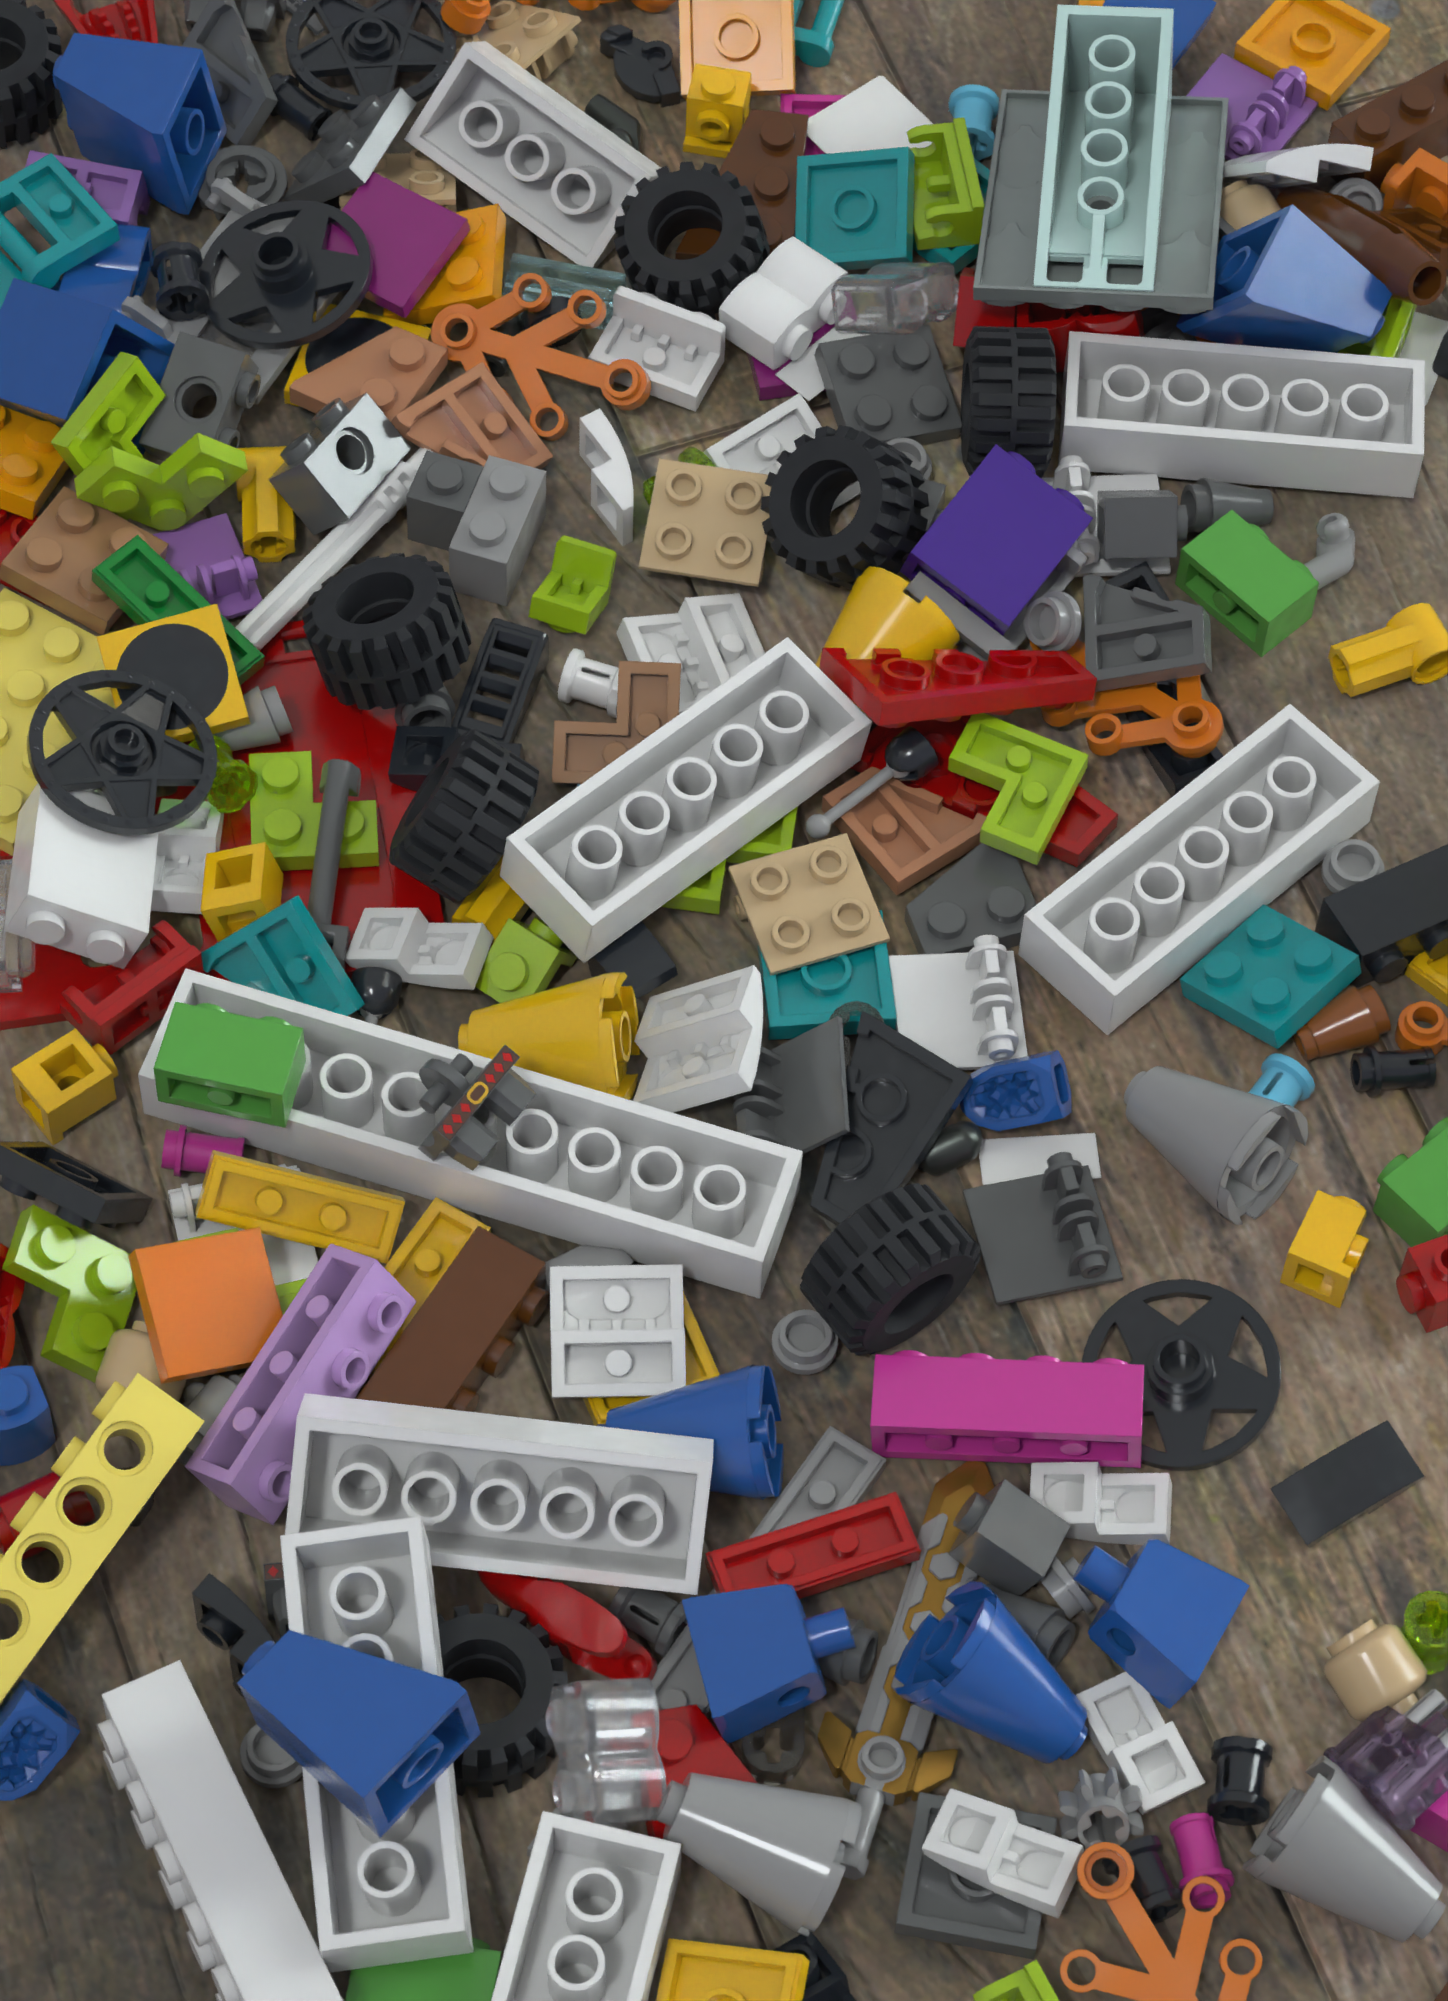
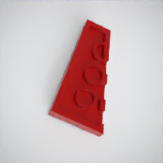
M971 715L961 716L959 720L953 722L935 719L908 722L906 726L901 728H886L877 725L868 734L861 760L850 767L860 773L872 766L880 770L885 768L886 761L884 756L887 744L902 730L911 726L917 729L931 744L938 757L939 765L923 778L915 781H901L904 785L911 788H923L943 797V807L970 819H974L977 813L987 817L1000 793L996 789L948 770L949 756ZM1078 785L1044 853L1078 867L1117 827L1118 814Z

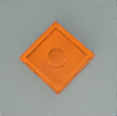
M260 1227L135 1249L128 1256L161 1384L249 1368L283 1316Z

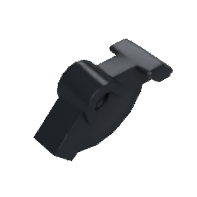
M621 24L610 26L601 33L600 52L606 56H613L615 77L625 91L641 100L659 102L661 108L680 104L681 90L673 70V51L667 43L659 40L647 43L634 37L633 30Z

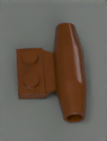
M1301 185L1289 186L1277 196L1276 201L1281 209L1291 204L1297 207L1386 285L1392 293L1391 298L1425 306L1434 302L1443 292L1448 276V222L1420 207L1375 210L1372 212L1347 197Z

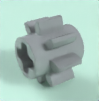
M1111 1767L1106 1774L1094 1773L1090 1775L1082 1769L1078 1771L1079 1782L1075 1785L1073 1792L1059 1791V1808L1065 1814L1059 1821L1061 1836L1066 1840L1078 1837L1084 1846V1851L1100 1842H1111L1120 1846L1126 1842L1129 1834L1143 1835L1142 1816L1136 1811L1143 1805L1138 1785L1123 1789L1118 1781L1116 1768Z

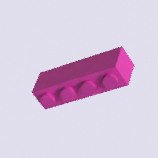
M913 1350L898 1351L892 1355L875 1354L870 1422L872 1451L881 1457L1008 1463L1098 1462L1099 1466L1141 1468L1144 1365L1128 1364L1123 1360L1115 1358H1103L1093 1363L1062 1362L1055 1357L1045 1355L1033 1356L1026 1360L994 1359L983 1353H968L960 1357L927 1356L922 1352Z

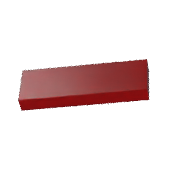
M892 1492L705 1553L704 1563L716 1594L788 1584L794 1586L798 1598L802 1599L920 1559L921 1549L897 1492Z

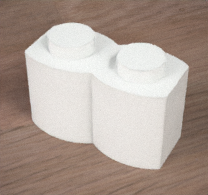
M794 236L785 240L766 258L756 273L745 278L733 289L720 306L719 322L726 326L725 338L773 370L782 366L789 359L792 361L797 360L807 350L812 340L813 332L820 329L826 323H835L845 312L849 303V295L847 294L848 272Z

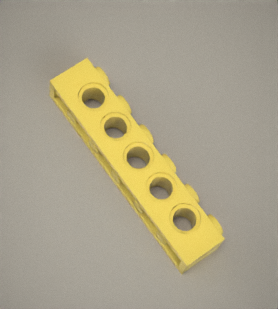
M139 1373L136 1374L127 1388L117 1381L112 1384L91 1413L102 1421L87 1443L74 1436L52 1466L51 1470L61 1478L49 1495L44 1499L36 1492H33L10 1523V1526L20 1534L5 1555L0 1553V1603L8 1605L14 1610L19 1624L17 1633L14 1636L0 1640V1703L205 1422ZM115 1436H125L132 1439L140 1450L139 1465L129 1470H120L110 1465L104 1455L105 1442ZM76 1491L91 1494L100 1506L99 1520L89 1526L73 1524L64 1514V1498ZM34 1547H44L51 1550L59 1561L58 1576L46 1583L31 1580L26 1576L22 1568L23 1554Z

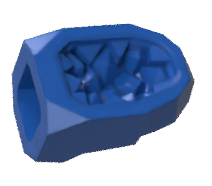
M1058 1050L983 1066L970 1074L973 1084L960 1102L961 1110L973 1123L995 1131L1054 1121L1072 1113L1071 1088L1067 1069Z
M23 1678L8 1692L3 1704L0 1706V1801H13L36 1790L67 1753L81 1731L76 1718L59 1701L35 1683Z

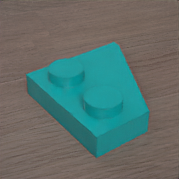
M299 895L201 952L203 970L208 973L214 969L233 983L345 1016L352 1014L365 1005Z

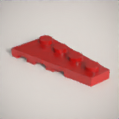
M822 648L819 669L866 713L875 724L886 728H901L906 726L908 722L932 719L953 722L959 720L961 716L982 713L1009 715L1015 709L1040 706L1049 709L1064 708L1067 703L1093 700L1097 677L1066 651L990 650L988 661H981L973 655L959 652L958 649H934L932 660H913L901 658V652L896 648H873L872 659H846L847 653L844 648Z

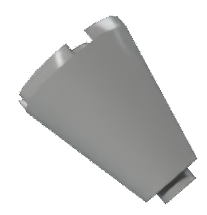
M1155 1066L1147 1072L1142 1071L1131 1080L1124 1094V1103L1127 1105V1120L1223 1218L1235 1225L1243 1224L1240 1216L1246 1214L1255 1220L1274 1204L1293 1178L1299 1165L1289 1158L1295 1141L1306 1146L1308 1138L1307 1118L1294 1107L1170 1068Z
M1320 1756L1305 1771L1314 1778L1307 1791L1304 1793L1300 1789L1296 1790L1293 1787L1290 1789L1254 1841L1250 1852L1256 1857L1244 1862L1242 1869L1261 1882L1399 1942H1405L1412 1934H1415L1421 1940L1424 1939L1437 1924L1446 1908V1905L1438 1899L1443 1885L1343 1770L1326 1756Z
M690 1772L683 1784L673 1780L670 1781L660 1802L656 1820L666 1824L663 1833L664 1840L681 1843L682 1853L787 1928L808 1937L809 1931L814 1932L820 1925L841 1882L846 1867L841 1865L845 1844L840 1841L842 1840L854 1845L861 1821L862 1807L861 1804L847 1798Z

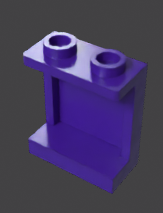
M996 444L916 544L900 572L912 581L921 571L1004 636L1074 543L1079 540L1093 518L1084 512V506L1076 496L1061 488L1054 489L1036 475L1035 468L1026 458L1016 452H1006Z

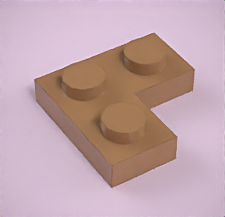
M619 661L616 723L554 720L552 783H584L679 715L681 663Z

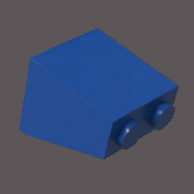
M74 33L64 54L60 55L55 62L53 83L61 94L67 112V123L74 132L81 155L92 162L143 171L150 197L179 214L189 215L206 178L208 165L215 158L227 132L203 50Z
M1291 204L1221 238L1217 252L1213 310L1196 314H1182L1176 326L1186 334L1216 343L1337 353L1339 350L1358 342L1364 344L1370 341L1380 331L1385 321V317L1382 314L1392 293L1386 285L1297 207Z
M13 278L0 309V405L39 420L49 421L62 428L120 352L137 356L160 386L175 344L113 308ZM145 423L131 440L142 455H144L145 449L138 442Z
M288 1630L276 1644L273 1641H267L256 1649L242 1669L244 1676L237 1682L257 1725L379 1838L392 1827L481 1734L467 1690L457 1681L292 1630Z

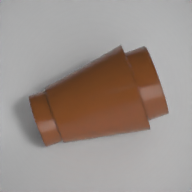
M1370 984L1360 989L1351 985L1333 998L1292 1037L1299 1053L1307 1062L1316 1057L1320 1058L1379 1043V1035L1390 1031L1391 1024L1379 995Z

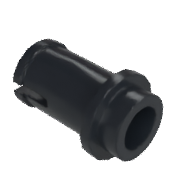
M281 73L272 75L269 81L278 102L270 115H280L302 132L308 140L315 141L319 139L318 131L333 112L300 89L299 82L294 76H284Z
M1366 1046L1362 1053H1354L1351 1058L1350 1073L1353 1087L1357 1092L1365 1091L1369 1097H1376L1380 1094L1381 1090L1431 1088L1436 1081V1063L1426 1065V1060H1433L1435 1058L1434 1053L1429 1046L1421 1047V1049L1378 1052L1374 1046Z

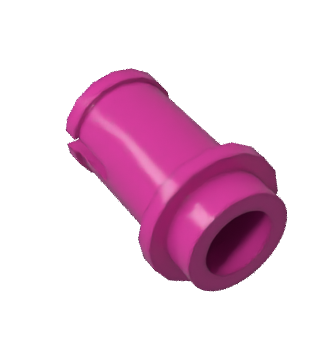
M180 1125L179 1131L167 1129L163 1145L161 1168L173 1169L174 1176L181 1177L182 1171L206 1174L212 1150L243 1157L245 1138L187 1132V1125Z
M1197 1812L1175 1819L1170 1824L1169 1830L1175 1842L1183 1879L1179 1882L1178 1887L1183 1890L1191 1879L1198 1876H1209L1221 1884L1225 1893V1902H1227L1231 1898L1230 1888L1234 1885L1235 1879L1232 1871L1224 1868L1214 1829V1818L1212 1816L1209 1817L1208 1813ZM1199 1884L1192 1888L1189 1900L1193 1908L1207 1909L1215 1907L1217 1896L1213 1888L1205 1884Z

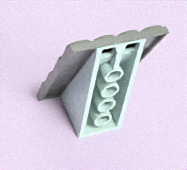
M1057 4L1050 91L1002 89L973 285L974 300H980L995 306H1016L1025 302L1043 303L1046 306L1059 309H1074L1084 305H1101L1104 308L1122 312L1136 311L1145 307L1162 308L1165 311L1177 314H1196L1213 310L1229 98L1172 96L1174 9Z

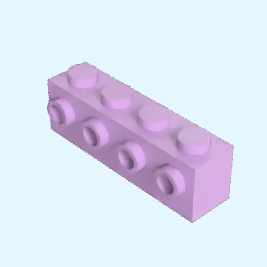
M330 1243L185 1467L228 1507L274 1525L289 1500L296 1420L304 1394L355 1399L417 1301L376 1259Z

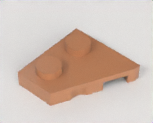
M395 326L293 381L289 387L290 402L317 413L336 398H341L346 403L368 393L391 422L395 415L425 397L448 364V349Z
M483 362L401 411L391 421L402 437L415 445L438 454L485 466L489 455L537 469L546 467L553 458L552 453Z
M872 766L824 795L822 798V811L826 813L881 770ZM892 777L833 823L842 834L847 833L854 848L897 896L977 847L981 843L980 829L987 817L977 813L974 819H970L943 807V797L923 788L908 787L900 780Z

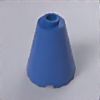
M753 1364L610 1409L607 1413L606 1424H597V1426L714 1439L709 1492L765 1500L768 1497H779L781 1494L784 1450L783 1443L777 1444L775 1422L782 1420L776 1382L772 1369L769 1366H755Z
M970 1581L952 1591L945 1599L952 1603L954 1607L940 1621L929 1613L905 1646L895 1670L894 1677L904 1684L902 1687L895 1688L897 1694L915 1706L1042 1763H1051L1058 1758L1066 1760L1073 1756L1085 1741L1088 1733V1728L1084 1725L1087 1718L1086 1708L989 1587L982 1582Z

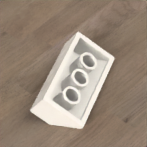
M486 41L464 43L404 139L493 204H499L502 211L588 273H592L615 248L614 239L618 238L614 229L616 216L625 215L621 204L626 195L636 197L638 191L635 185L644 177L649 182L658 178L656 170L661 168Z

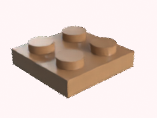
M64 486L2 561L0 579L96 633L104 635L124 611L92 581V570L136 535H139L164 560L166 559L169 544L109 510L78 499L76 492Z

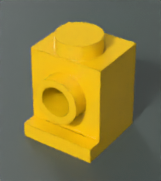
M695 63L686 100V130L683 152L726 159L750 114L752 72Z
M266 842L206 854L200 911L218 942L281 905L283 872Z
M76 1028L11 1068L17 1102L53 1146L64 1139L63 1132L117 1099L114 1078L119 1074L114 1061L100 1044L97 1043L91 1047Z
M1317 1190L1287 1253L1280 1283L1340 1308L1345 1299L1352 1274L1355 1275L1369 1243V1238L1359 1235L1362 1224L1367 1216L1365 1208L1351 1198L1331 1196Z

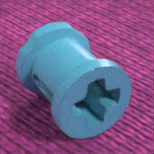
M973 84L960 86L949 97V112L953 118H965L973 157L980 161L991 156L993 153L995 134L991 131L992 120L996 118L999 112V98L994 91L985 86Z
M1272 1053L1262 1063V1075L1248 1093L1294 1107L1298 1101H1304L1311 1096L1315 1089V1082L1308 1070L1298 1061L1280 1053Z

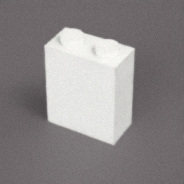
M37 783L18 813L4 931L28 938L38 944L50 945L90 958L98 963L124 969L149 933L159 832L143 835H123L90 827L72 818L57 807ZM84 790L67 791L87 806L115 815L107 798Z

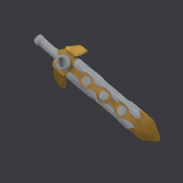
M966 1461L935 1483L917 1538L921 1549L920 1559L912 1562L887 1643L882 1647L856 1727L855 1739L851 1736V1729L833 1713L826 1711L817 1736L819 1745L833 1777L838 1778L839 1775L842 1777V1785L850 1794L857 1796L855 1802L861 1804L862 1807L861 1821L854 1845L842 1841L845 1844V1851L841 1865L846 1867L843 1877L857 1880L865 1876L869 1863L867 1855L883 1804L890 1806L903 1804L905 1798L910 1796L911 1800L915 1802L918 1800L919 1792L929 1793L951 1778L958 1755L957 1749L924 1752L923 1757L917 1758L923 1751L934 1714L907 1702L899 1696L895 1688L902 1687L904 1684L894 1676L896 1666L905 1646L929 1613L940 1621L954 1607L945 1597L955 1589L977 1579L978 1574L948 1553L960 1533V1530L953 1526V1523L964 1503L973 1493L978 1492L984 1496L994 1488L984 1461Z

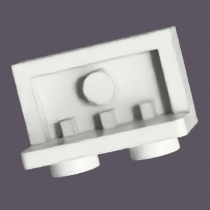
M619 286L613 296V316L588 359L605 365H610L613 361L619 359L635 361L649 375L651 381L650 395L696 412L724 362L726 326L704 313L692 312L675 306L647 292H637L627 287ZM626 372L621 373L615 378L614 382L630 387L632 375Z

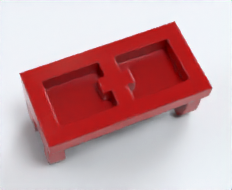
M161 920L152 927L156 935L150 939L149 945L132 956L124 969L117 967L84 992L71 985L61 993L65 998V1001L60 1004L61 1014L92 1046L97 1043L100 1044L109 1055H112L164 1017L185 968L204 974L201 952L194 945L191 946L164 920Z

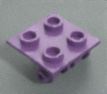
M1223 53L1187 94V96L1229 98L1225 159L1227 161L1245 155L1283 150L1318 107V102L1305 96L1307 76L1301 68L1290 66L1289 68L1280 69L1274 76V79Z
M227 513L183 525L174 530L153 534L169 544L165 561L211 605L217 604L220 614L227 620L249 614L263 600L255 582L258 579L255 563L251 556H244Z

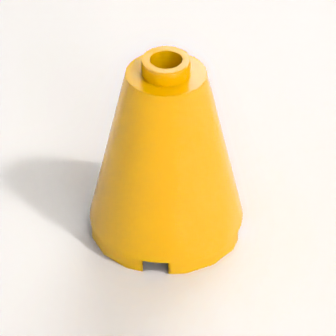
M869 566L861 576L857 577L823 648H844L847 653L846 659H872L873 648H896L901 652V658L932 660L934 649H956L960 636L952 621L929 597L925 596L920 603L916 602L903 593L909 582L883 568ZM821 653L815 663L818 668L820 666Z
M609 972L474 1010L470 1014L468 1024H461L459 1027L458 1049L493 1059L500 1049L507 1045L520 1056L513 1066L630 1100L633 1098L637 1086L638 1074H626L627 1062L630 1059V1055H640V1048L634 1042L639 1029V1018L633 987L621 986L627 978L625 972Z

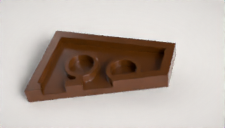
M752 109L724 160L719 173L721 176L728 170L737 176L740 186L746 185L752 194L767 234L766 239L771 254L785 240L793 236L795 237L797 156H805L809 115ZM711 228L687 230L675 252V259L687 260L704 254L716 243L721 232Z

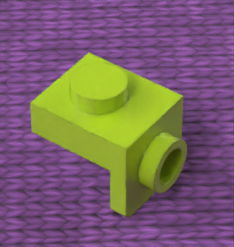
M566 535L561 536L556 543L551 572L532 595L528 617L545 622L552 629L560 632H578L586 635L608 604L617 558L616 552L612 549Z
M534 917L529 925L509 918L487 954L475 987L499 1003L545 991L560 965L563 964L571 967L577 956L562 946L563 941L543 920Z

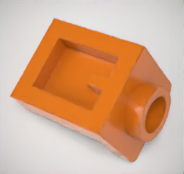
M1419 148L1404 165L1397 162L1386 174L1380 188V192L1385 195L1383 210L1405 208L1409 204L1412 207H1420L1448 222V164L1424 149Z

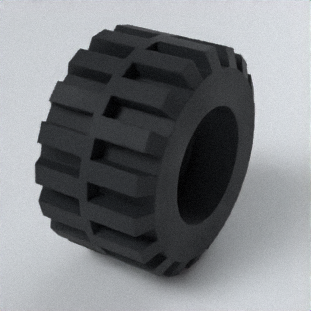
M0 0V148L7 147V142L14 140L19 144L31 140L30 134L32 132L42 134L50 127L49 119H58L62 112L61 102L63 100L59 90L55 88L53 83L54 65L57 58L62 55L60 36H58L57 27L53 20L45 19L44 10L37 5L26 7V0Z
M692 161L680 162V170L670 172L668 166L656 170L658 178L649 182L644 177L635 185L638 191L636 197L626 195L621 207L625 215L616 216L614 225L618 238L614 239L616 252L633 290L650 293L662 301L692 312L704 313L716 320L715 314L719 312V308L727 296L745 278L756 273L770 255L765 228L752 194L746 185L740 186L737 176L728 170L720 176L717 165L705 162L701 170H696ZM711 228L721 232L712 248L698 257L676 260L664 256L672 240L687 230Z
M975 326L966 341L962 371L961 451L964 466L969 476H971L997 444L1006 452H1016L1026 458L1035 468L1036 475L1042 478L1051 461L1056 418V356L1050 333L1047 328Z
M839 425L837 430L829 426L817 428L815 439L803 434L794 440L796 450L792 453L784 450L777 458L781 467L777 474L769 472L765 484L771 487L770 495L762 497L761 510L769 513V518L763 521L762 525L765 535L774 538L770 545L778 556L785 558V563L794 569L837 588L843 586L851 590L857 577L861 576L869 566L883 568L897 575L904 564L901 559L906 553L910 554L917 544L914 542L917 532H926L928 519L921 516V509L929 507L928 493L918 489L925 481L920 471L911 467L913 461L904 453L885 442L849 426ZM859 481L861 496L858 510L852 521L842 531L832 535L830 530V514L833 504L846 487Z
M394 553L388 557L379 558V556L366 559L365 562L360 564H352L342 569V573L337 576H331L321 584L322 589L313 592L308 600L309 607L303 611V628L326 689L332 697L337 696L338 701L346 706L357 704L358 709L371 710L375 707H382V710L396 708L398 704L406 702L411 704L419 701L422 696L428 693H435L443 688V682L446 680L454 679L461 671L459 665L467 662L470 655L468 646L472 644L471 635L448 572H444L441 564L435 560L427 561L426 556L414 554L405 557L404 553Z
M471 729L464 733L443 753L409 804L391 842L390 863L453 903L461 901L474 892L486 879L504 854L507 837L520 828L537 792L539 770L476 729Z
M919 1183L910 1184L871 1200L839 1224L822 1242L810 1259L801 1277L803 1281L800 1284V1289L806 1299L851 1353H854L856 1356L872 1355L906 1341L940 1316L960 1295L975 1272L981 1257L979 1253L980 1247L926 1184L920 1185Z
M483 1603V1613L470 1614L468 1604L453 1607V1619L445 1621L440 1613L437 1614L444 1678L457 1681L458 1683L479 1677L496 1679L510 1686L521 1698L516 1708L507 1716L491 1723L478 1724L481 1734L453 1762L456 1794L463 1796L466 1786L478 1787V1798L493 1797V1786L504 1784L507 1792L511 1793L522 1788V1775L524 1773H528L534 1780L546 1770V1756L556 1758L562 1746V1732H566L568 1720L567 1672L563 1671V1656L558 1645L549 1647V1633L539 1623L530 1630L527 1629V1615L512 1609L507 1618L499 1615L498 1604Z

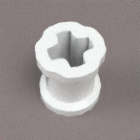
M574 648L570 652L562 671L558 688V700L570 703L573 699L596 705L607 709L608 716L617 718L619 668L585 657L583 650Z

